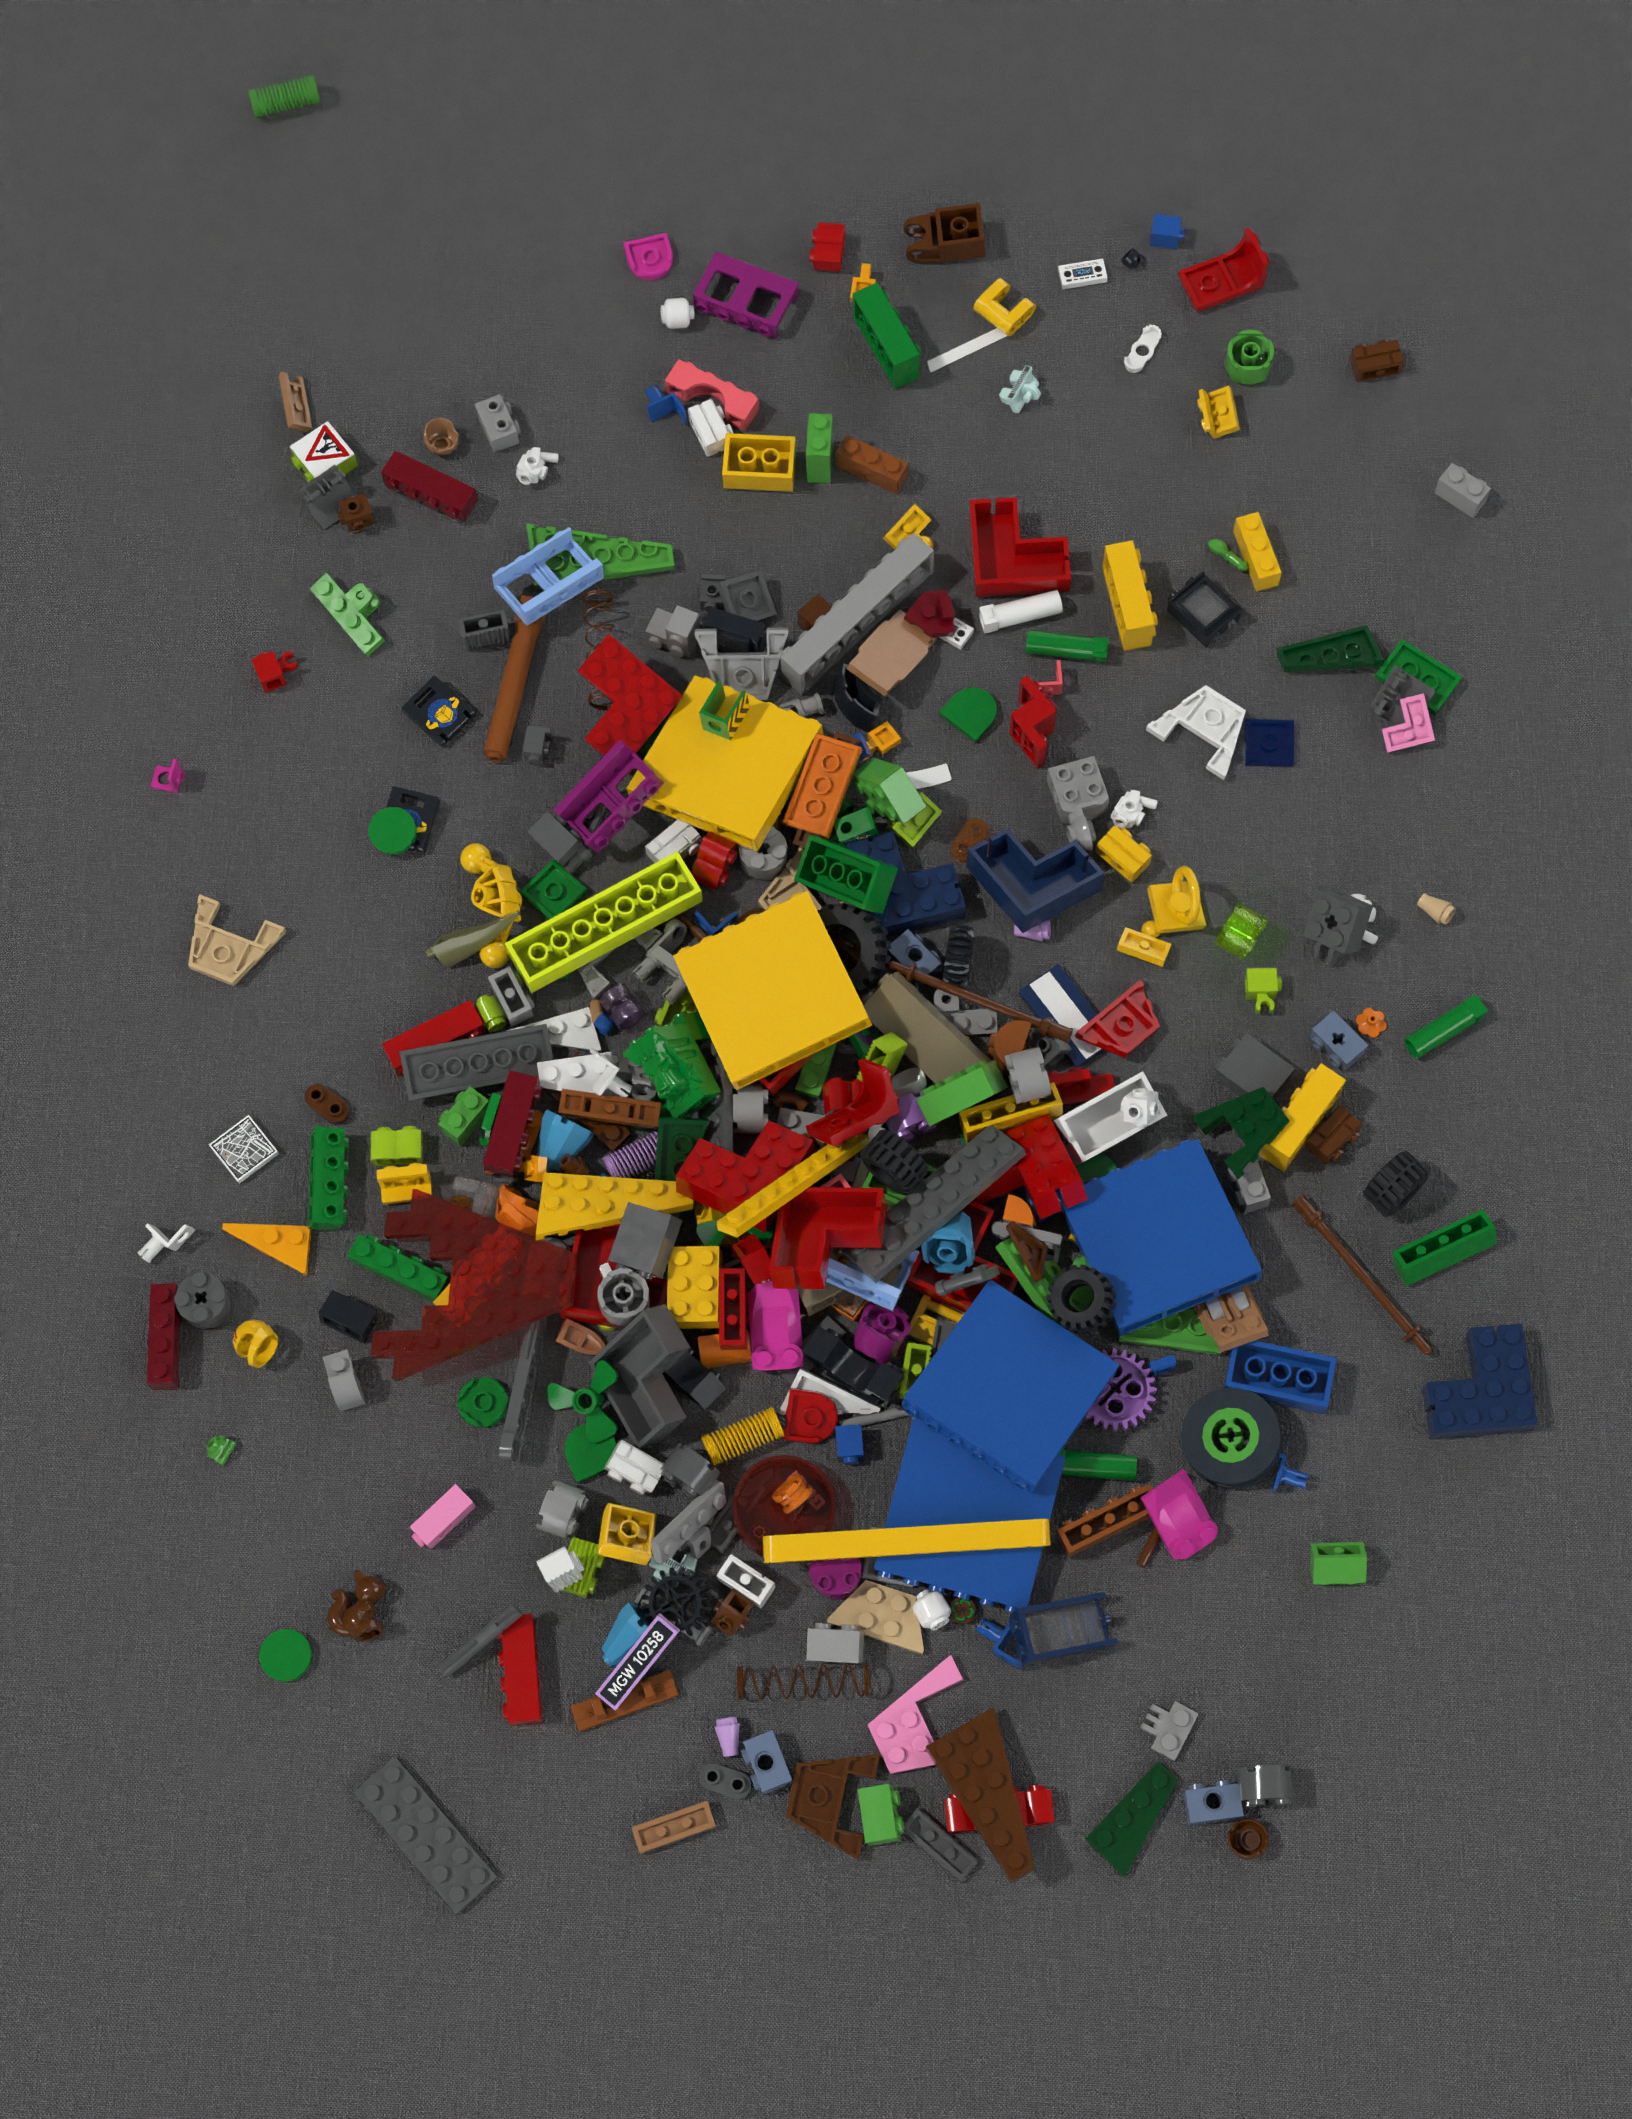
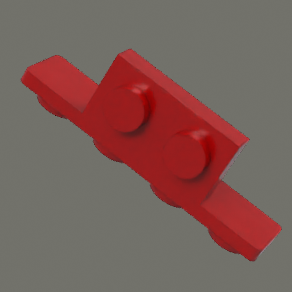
M1081 1067L1072 1068L1065 1073L1058 1074L1056 1071L1047 1073L1049 1083L1054 1082L1063 1106L1086 1103L1115 1087L1111 1073L1091 1076L1089 1069Z

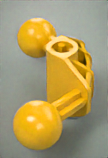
M473 843L466 846L460 856L462 867L471 874L483 873L475 882L472 890L471 900L473 905L500 918L518 910L520 912L522 896L517 891L516 881L512 876L511 868L491 860L490 851L482 844ZM520 914L518 915V917H517L514 921H516V922H520V921H521V916H520ZM513 922L499 936L479 951L481 961L486 966L501 968L508 963L510 957L505 943Z

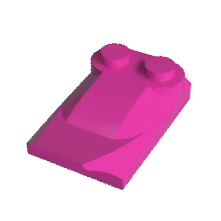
M772 1280L764 1284L758 1283L754 1285L752 1290L747 1292L753 1370H780L804 1366L798 1289H774Z
M1184 1469L1141 1497L1169 1555L1174 1560L1189 1558L1216 1538L1218 1533L1217 1525L1211 1520Z

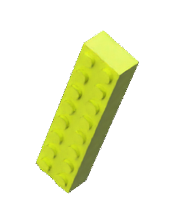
M677 851L506 942L505 946L509 957L530 993H533L703 902L702 890Z

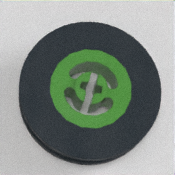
M1228 1387L1211 1391L1193 1404L1183 1422L1181 1440L1184 1453L1193 1470L1203 1480L1214 1486L1225 1489L1249 1487L1264 1479L1278 1462L1282 1450L1280 1424L1272 1407L1262 1397L1252 1391ZM1237 1424L1246 1426L1250 1431L1249 1442L1242 1451L1240 1450L1245 1444L1244 1436ZM1220 1427H1222L1219 1431L1220 1441L1224 1449L1227 1450L1226 1453L1219 1451L1214 1445V1437ZM1230 1434H1235L1234 1442H1229Z

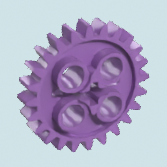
M1113 1348L1112 1354L1108 1356L1104 1349L1102 1353L1119 1364L1118 1369L1121 1372V1376L1112 1378L1085 1417V1421L1091 1418L1095 1419L1093 1427L1103 1423V1431H1106L1109 1425L1112 1426L1114 1433H1116L1120 1425L1124 1431H1127L1128 1423L1133 1427H1137L1136 1418L1145 1421L1146 1417L1143 1411L1151 1413L1152 1408L1148 1404H1155L1156 1399L1150 1395L1155 1394L1157 1388L1150 1387V1385L1155 1383V1378H1147L1151 1368L1143 1370L1142 1367L1145 1361L1141 1360L1136 1363V1354L1127 1358L1126 1350H1123L1120 1356L1117 1355L1116 1349ZM1126 1375H1131V1378L1121 1385L1119 1394L1113 1393L1103 1406H1098V1403L1109 1395L1111 1387L1113 1389L1116 1388ZM1131 1385L1136 1386L1140 1393L1132 1396L1127 1393L1126 1388ZM1111 1403H1117L1121 1406L1122 1411L1116 1414L1112 1413L1108 1406Z

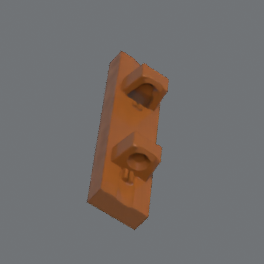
M562 1089L558 1115L657 1129L661 1103L604 1094L599 1096L596 1093Z
M667 1670L640 1680L616 1711L598 1696L570 1707L578 1731L582 1732L678 1697L679 1694L671 1671Z

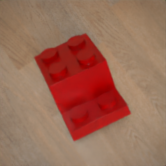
M1027 675L1020 680L1018 701L1022 706L1011 713L1009 734L1034 766L1039 769L1045 765L1048 744L1046 736L1054 732L1057 708L1050 698L1047 699L1043 695V690L1039 683L1032 681Z

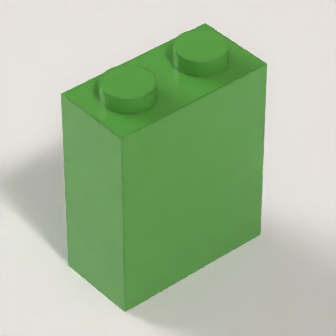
M809 413L806 446L807 482L830 484L833 455L832 414Z

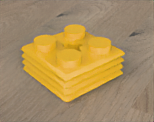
M607 1503L603 1511L598 1555L648 1565L652 1557L651 1540L655 1535L657 1514Z

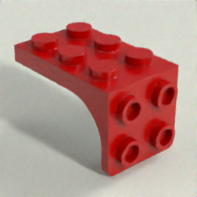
M1247 228L1244 230L1240 243L1232 250L1218 257L1182 269L1178 272V277L1195 311L1199 312L1264 288L1269 257L1260 248L1257 234H1253L1251 228Z
M864 1058L858 1060L862 1075V1086L858 1096L849 1105L805 1126L808 1135L829 1145L839 1146L844 1144L846 1139L854 1135H861L868 1128L883 1124L888 1120L887 1118L899 1113L900 1110L897 1104L899 1099L891 1084L892 1076L888 1068Z

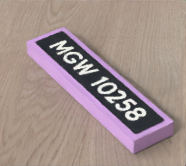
M659 1613L595 1694L616 1711L679 1633L680 1629Z

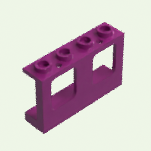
M715 251L693 293V304L702 313L708 312L723 321H731L744 329H752L765 337L770 336L777 339L778 326L791 301L796 302L799 297V283ZM715 273H720L739 281L729 302L724 303L705 295V291ZM758 288L781 297L772 316L768 319L746 310Z
M619 740L553 810L582 837L587 846L598 853L618 831L624 828L628 820L641 810L647 800L658 792L664 782L629 746ZM633 769H638L645 779L625 798L617 790V786ZM604 804L612 814L592 834L585 827L584 821L598 805Z

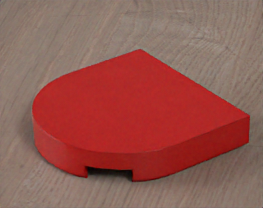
M790 1388L783 1440L818 1443L829 1437L835 1430L838 1421L837 1408L832 1399L819 1391Z

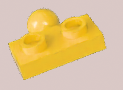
M914 504L883 539L896 550L903 538H908L915 533L933 549L932 539L919 534L932 519Z
M1146 921L1142 926V933L1125 927L1118 943L1117 951L1163 967L1170 951L1171 943L1157 939L1160 933H1157L1155 921Z

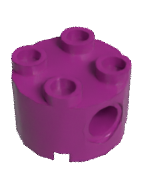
M871 1303L863 1311L854 1333L853 1346L858 1351H862L867 1356L876 1359L877 1362L887 1364L891 1359H895L901 1354L911 1330V1323H908L909 1317L899 1307L895 1306L894 1310L891 1311Z
M859 1558L810 1561V1579L814 1589L823 1597L831 1600H841L849 1597L859 1586L862 1566Z

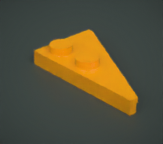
M223 1223L222 1230L234 1238L244 1241L265 1255L273 1257L278 1262L297 1270L300 1274L307 1275L312 1229H308V1226Z

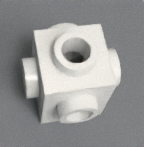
M1143 1088L1133 1089L1121 1102L1123 1121L1142 1127L1158 1117V1092L1148 1091Z

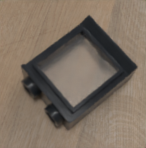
M1203 571L1198 576L1193 575L1185 584L1186 586L1181 590L1176 589L1171 593L1168 598L1167 611L1207 648L1210 645L1211 637L1217 632L1223 634L1232 619L1236 622L1241 620L1243 609L1237 606Z
M710 607L708 614H704L701 619L700 628L717 629V651L723 653L763 652L766 646L764 635L761 634L765 626L762 622Z

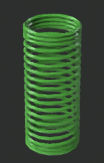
M314 75L307 76L308 83L305 76L303 77L304 83L302 78H299L300 84L297 78L296 84L294 79H292V85L290 80H288V85L284 81L285 89L283 83L280 82L281 90L278 83H276L277 90L275 84L272 85L273 91L271 85H269L270 95L267 86H265V92L261 86L262 96L257 87L258 97L254 88L253 90H248L255 117H264V112L268 116V111L272 115V111L276 114V110L278 113H280V109L282 112L284 109L287 111L288 108L291 110V105L295 110V104L299 109V104L303 107V103L305 106H307V103L311 105V102L313 105L320 103Z

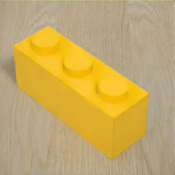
M1259 512L1236 518L1233 532L1243 559L1248 563V572L1256 592L1279 586L1282 572Z

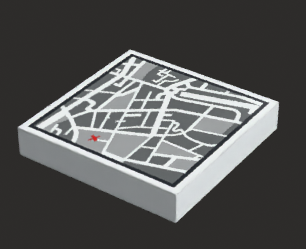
M249 1115L209 1144L210 1148L239 1184L279 1154Z

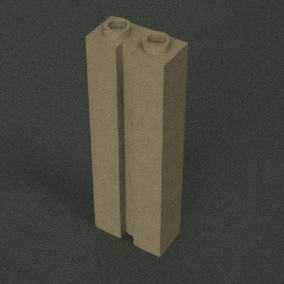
M899 972L884 975L878 982L880 987L876 992L871 991L862 1000L870 1021L883 1034L893 1032L905 1041L907 1047L904 1054L935 1084L940 1081L943 1082L944 1079L984 1059L986 1063L991 1062L984 1053ZM976 1103V1104H974V1105H972V1106H970V1107H968V1108L975 1107V1106L978 1105V1103Z

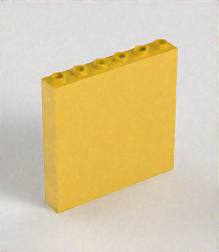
M695 675L643 760L664 782L658 792L652 795L643 806L707 832L711 831L734 843L758 852L798 783L816 733L824 735L822 724L813 718H804L792 710L786 711L771 702H763L756 699L753 695L747 694L750 708L732 739L728 740L703 730L699 712L716 683L709 678H701ZM727 685L723 686L725 700L715 715L726 719L741 694ZM711 722L712 725H714L717 728H720L719 725H717L714 722ZM639 770L636 771L627 786L628 795L645 779Z
M808 891L795 893L789 900L783 903H775L769 906L766 911L760 914H752L744 922L737 925H729L721 933L715 936H706L700 943L692 947L686 946L673 955L736 1091L872 1026Z

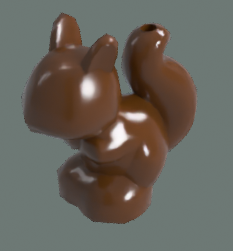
M355 1570V1595L358 1601L350 1607L349 1596L344 1590L337 1589L333 1591L332 1599L336 1601L329 1608L327 1620L330 1629L335 1634L343 1637L353 1636L355 1641L365 1642L379 1638L385 1633L384 1626L374 1619L377 1609L373 1604L383 1598L387 1586L377 1577L366 1576L360 1570Z

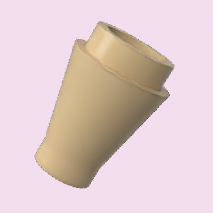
M1425 893L1417 903V906L1422 908L1438 924L1443 923L1447 925L1456 911L1451 902L1429 896Z

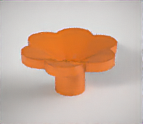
M1371 1008L1364 1009L1363 1013L1357 1015L1355 1020L1358 1025V1032L1361 1035H1368L1370 1038L1378 1037L1379 1033L1385 1031L1387 1027L1384 1021V1014Z

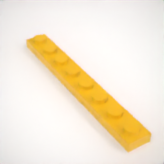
M864 1134L854 1135L846 1139V1142L839 1146L827 1144L717 1221L718 1231L738 1238L863 1150L869 1143V1136Z

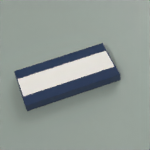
M1059 964L1019 990L1018 994L1037 1018L1042 1020L1050 1017L1053 1019V1022L1073 1028V1033L1068 1042L1072 1050L1066 1056L1075 1068L1081 1067L1105 1051L1075 1037L1076 1032L1098 1014Z

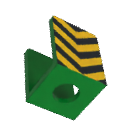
M718 681L701 708L699 715L703 730L731 740L750 708L747 691L742 690L726 719L715 716L725 700L723 683ZM711 722L716 723L720 728L715 727Z

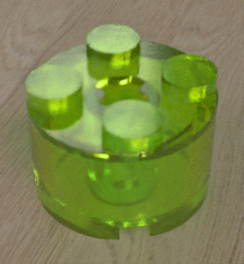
M1238 902L1233 909L1232 915L1228 917L1219 932L1214 945L1239 959H1245L1256 943L1254 939L1262 932L1268 920L1263 915Z

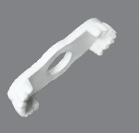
M1150 324L1149 327L1143 328V333L1139 340L1132 345L1129 356L1124 358L1127 371L1131 373L1140 372L1146 362L1153 357L1154 349L1162 335L1161 329L1158 326ZM1140 346H1145L1148 348L1149 353L1146 356H1140L1136 353V349Z

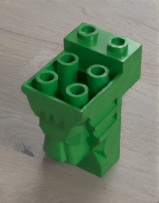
M682 1011L673 1017L674 1021L662 1027L658 1025L649 1027L645 1030L643 1037L630 1042V1047L622 1053L624 1058L629 1059L637 1066H641L644 1074L649 1076V1081L654 1082L653 1085L656 1087L659 1098L667 1100V1109L673 1118L690 1117L721 1093L699 1049V1046L706 1042L710 1035L698 1011L691 1013Z

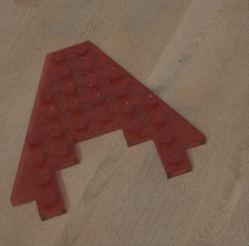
M418 1189L412 1190L410 1211L386 1212L384 1236L387 1239L431 1238L429 1258L432 1261H453L448 1305L424 1306L421 1330L373 1331L370 1356L373 1359L394 1358L392 1378L395 1381L403 1380L573 1306L577 1256L575 1253L543 1240L536 1241V1237Z

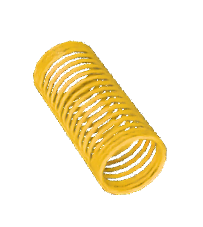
M768 1407L765 1411L762 1410V1414L758 1412V1416L754 1414L753 1417L749 1416V1419L745 1417V1421L741 1419V1423L737 1421V1426L733 1423L732 1426L728 1425V1428L724 1426V1431L720 1428V1433L716 1430L715 1433L711 1432V1436L707 1433L701 1438L711 1463L715 1467L718 1464L720 1465V1462L723 1463L720 1451L727 1462L723 1446L729 1459H732L727 1444L734 1458H736L732 1444L737 1455L740 1456L735 1439L742 1454H744L740 1439L746 1452H749L744 1437L750 1450H753L747 1432L755 1449H757V1445L752 1432L759 1447H761L756 1430L763 1445L766 1444L760 1427L767 1443H770L764 1425L773 1442L774 1438L768 1423L777 1440L784 1437V1432L773 1407Z

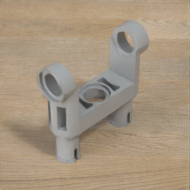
M673 919L667 923L664 935L647 951L646 958L632 971L633 975L642 983L656 968H662L677 980L662 993V996L671 1005H674L688 990L674 957L671 955L684 941L683 938L687 932L686 925L678 919ZM680 927L677 934L673 936L675 929Z

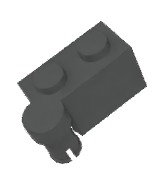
M547 811L527 832L573 875L577 868L584 861L588 862L593 854L580 843L582 837L574 829L569 832L565 828L567 823L558 814L553 817Z

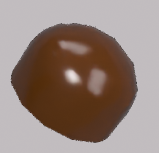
M1250 1818L1236 1821L1227 1833L1230 1850L1238 1858L1244 1860L1259 1858L1265 1853L1269 1845L1267 1829L1259 1821Z

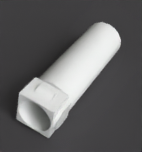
M1054 590L997 605L991 604L979 607V618L984 634L998 631L999 628L1060 614L1063 612L1059 592Z

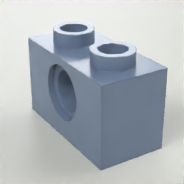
M908 929L891 943V949H887V956H891L890 961L911 967L914 961H911L909 957L919 955L922 959L914 962L917 964L918 971L933 977L941 972V959L938 954L933 950L929 951L924 946L923 939L916 933L913 935ZM914 979L912 980V984L918 990L926 985Z
M773 1730L743 1742L745 1749L740 1751L745 1764H752L755 1774L750 1775L755 1790L761 1789L763 1795L793 1783ZM769 1757L773 1760V1765L769 1770H761L758 1767V1762L761 1758Z
M1231 1780L1215 1782V1787L1205 1788L1204 1783L1189 1785V1790H1185L1183 1793L1188 1826L1241 1819L1244 1816L1239 1796V1784H1231ZM1209 1795L1218 1797L1220 1801L1219 1808L1211 1809L1208 1807L1206 1797Z

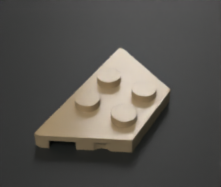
M865 1580L827 1619V1623H831L832 1626L841 1628V1624L857 1625V1630H864V1636L921 1655L924 1652L920 1622L912 1609L916 1602V1596Z

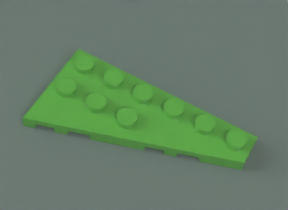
M526 523L530 551L562 530H556V527L549 526L547 528L535 527L534 524ZM571 530L572 539L592 561L597 558L603 564L604 578L601 580L675 570L671 544L644 540L636 542L629 541L628 538L623 537L616 539L609 538L603 534ZM567 550L561 551L545 562L559 580H563L582 568ZM534 580L535 589H542Z

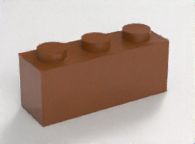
M847 434L835 453L836 467L898 495L908 478L907 462Z

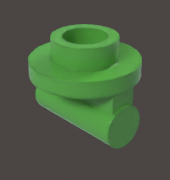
M223 1435L213 1437L206 1447L208 1450L207 1456L224 1466L237 1443Z

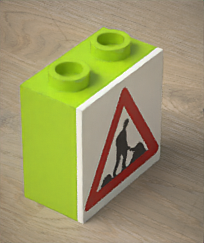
M328 421L290 446L293 455L291 460L298 470L303 469L305 472L304 477L308 483L333 465H336L338 470H341L344 475L358 466L353 451Z

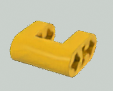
M999 278L976 300L973 309L1010 337L1033 315L1036 304L1028 298H1024L1013 310L1009 311L1000 302L1008 294L1011 286L1005 280Z

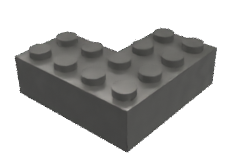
M666 1304L643 1310L588 1362L593 1372L597 1363L601 1360H607L617 1370V1381L604 1391L637 1449L661 1442L687 1418L662 1375L663 1372L691 1348Z

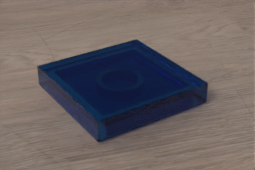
M1246 719L1245 766L1294 767V720Z

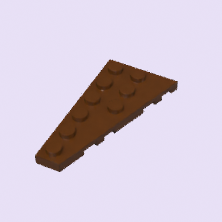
M992 1707L927 1745L926 1751L1012 1884L1034 1871V1863L995 1710Z

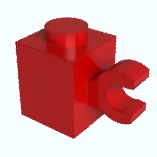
M274 651L260 653L251 659L265 693L287 685L283 673L298 669L296 661L287 663L288 660L294 658L292 651L285 652L279 661Z

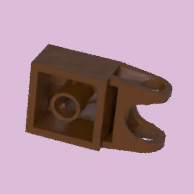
M980 203L936 208L935 212L909 218L903 224V230L906 235L922 238L921 241L915 242L906 249V257L911 262L942 263L986 257ZM912 225H918V226H920V227L914 228V229H910V228H909V227L912 226ZM913 252H922L918 255L911 254Z

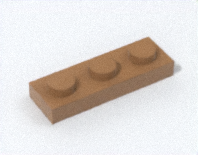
M704 1801L631 1828L639 1853L642 1854L716 1828L708 1801Z

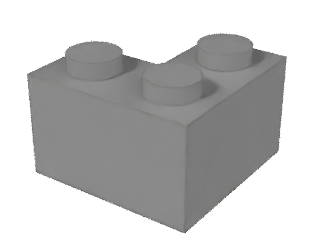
M678 605L673 614L657 608L645 631L647 642L655 648L660 649L662 647L667 649L675 656L690 658L698 643L695 637V629H701L699 614Z

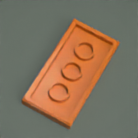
M816 733L782 823L786 826L829 839L863 749L859 746Z

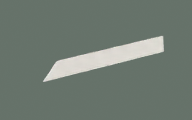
M996 328L927 361L930 373L1007 335Z

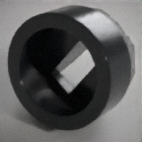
M1131 248L1121 259V262L1128 268H1136L1141 261L1139 253L1134 248Z

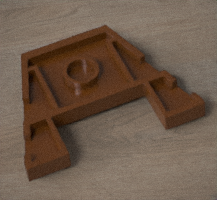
M871 1754L860 1757L854 1756L835 1760L797 1763L786 1818L854 1859L859 1860L864 1835L839 1830L837 1825L848 1774L875 1780L880 1755Z

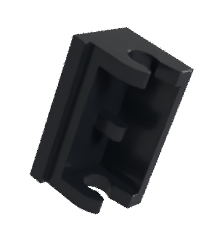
M334 1290L331 1291L318 1312L321 1324L363 1344L367 1341L369 1334L376 1324V1320H374L377 1315L376 1310Z

